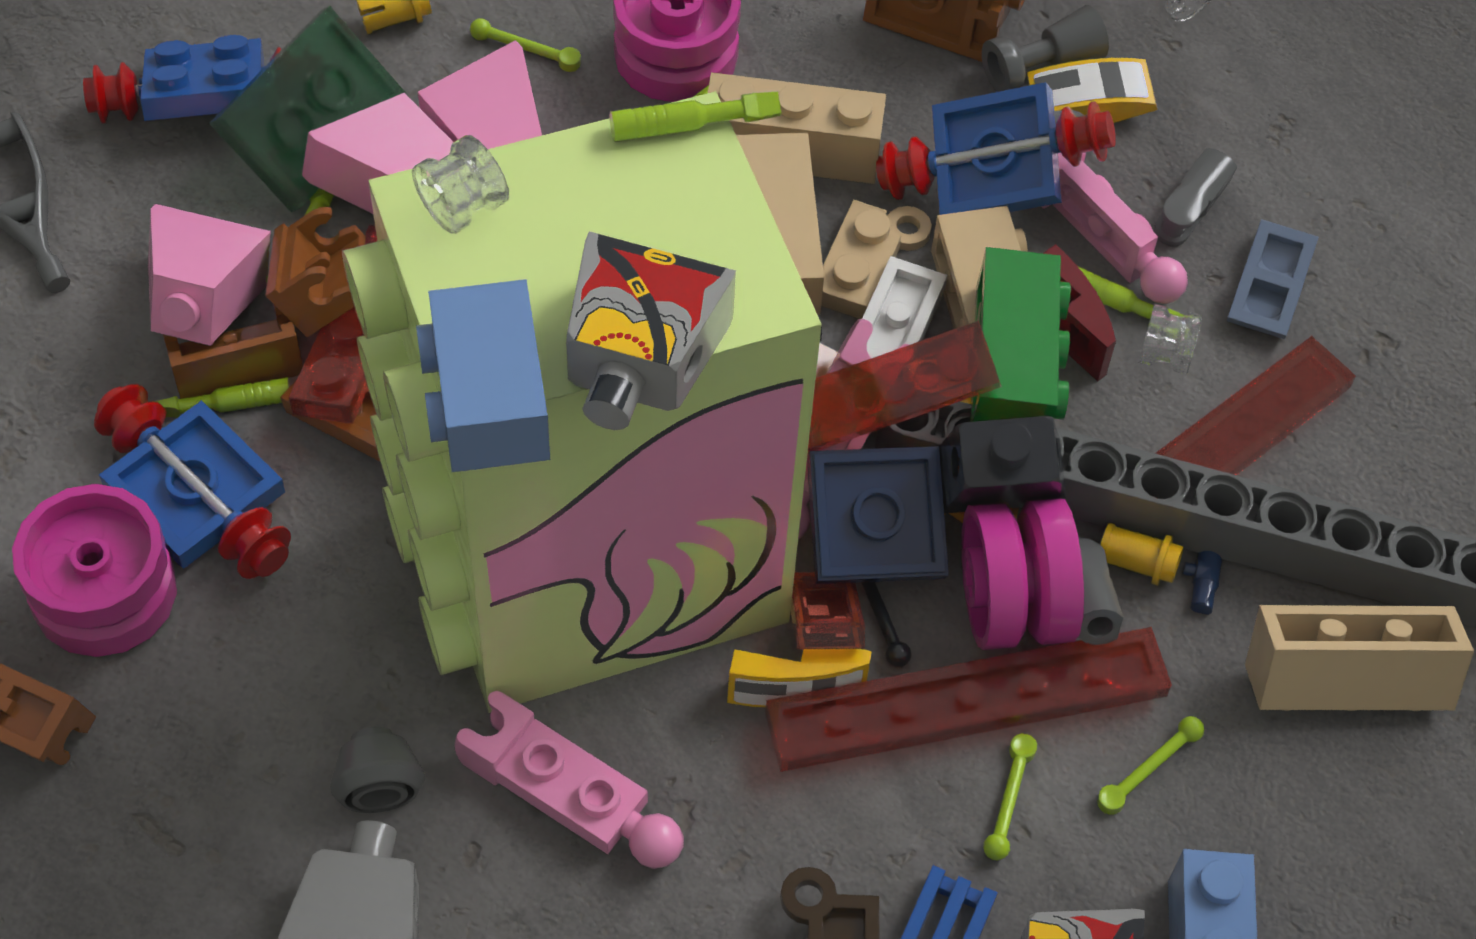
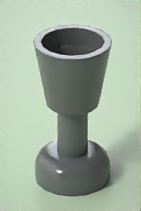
M1084 5L1044 29L1041 39L1021 47H1017L1007 37H995L985 41L981 52L982 63L986 76L994 90L997 92L1019 88L1023 85L1026 75L1025 69L1047 61L1052 65L1067 62L1105 58L1109 50V37L1106 26L1097 10L1090 5Z

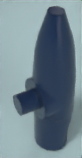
M1213 551L1199 552L1195 564L1185 562L1182 574L1192 576L1194 586L1191 610L1206 615L1211 614L1213 611L1214 596L1219 587L1222 565L1221 556Z

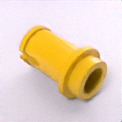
M356 0L360 16H363L362 22L367 34L415 19L418 24L423 22L422 16L432 14L429 0Z
M1108 523L1100 544L1105 550L1107 563L1152 577L1151 583L1157 586L1160 580L1173 583L1184 546L1172 543L1173 536L1166 535L1164 540L1116 527L1112 523Z

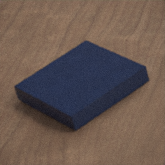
M939 446L809 451L807 467L815 584L945 579L949 576Z

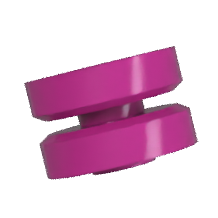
M613 0V18L615 23L614 56L618 72L631 88L651 99L675 102L696 95L709 85L711 72L733 75L739 51L738 27L740 23L741 0Z
M90 484L67 488L40 502L24 519L12 546L14 574L27 598V603L34 619L47 639L70 653L100 657L126 652L150 639L169 618L177 595L174 566L166 549L160 523L145 501L123 488Z
M1062 498L1026 500L1017 517V521L1009 507L1001 502L968 505L964 513L962 526V570L967 612L977 646L982 650L1016 647L1026 630V626L1035 641L1041 645L1075 642L1080 635L1083 621L1084 581L1078 533L1072 511L1066 500Z

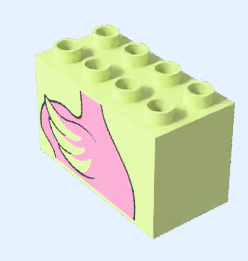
M715 91L672 103L696 100L702 104H711L721 101ZM609 118L369 179L377 242L343 250L342 257L355 310L364 336L357 337V345L367 386L377 413L370 416L376 448L388 486L382 487L384 502L403 563L414 561L425 595L418 598L420 611L440 675L473 666L488 712L491 713L492 708L489 706L488 696L494 691L503 692L521 704L788 623L790 620L822 324L730 121L706 123L699 130L651 137L646 136L644 138L614 142ZM589 231L736 270L734 313L731 325L681 406L677 409L666 411L637 403L628 427L622 430L606 429L590 421L584 415L582 409L590 389L576 386L568 380L567 331L584 244ZM527 279L548 414L550 460L452 472L448 441L431 443L425 393L441 391L439 372L422 374L416 325L432 323L428 291Z

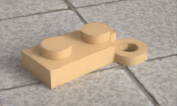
M853 199L823 264L824 284L821 306L862 319L890 256L896 258L899 250H918L929 241L932 227L929 216L924 211L911 206L898 207L886 215L887 210ZM901 223H912L918 228V231L914 234H904L899 231L897 226Z

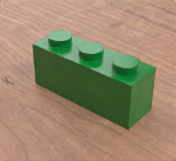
M993 247L985 248L976 285L970 422L1050 416L1054 419L1064 420L1069 398V382L1058 379L1059 369H1065L1070 333L1069 331L1059 330L1060 319L1065 320L1067 317L1071 286L1070 282L1060 281V255Z

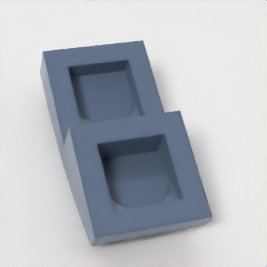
M1261 219L1227 322L1285 339L1319 237Z

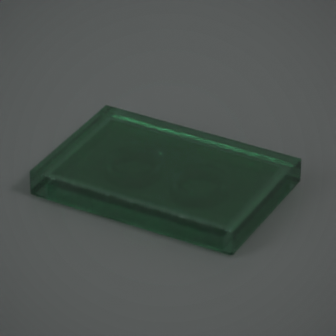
M328 6L322 9L209 124L286 208L293 212L300 209L319 189L302 176L308 132L402 93L408 94L332 7Z

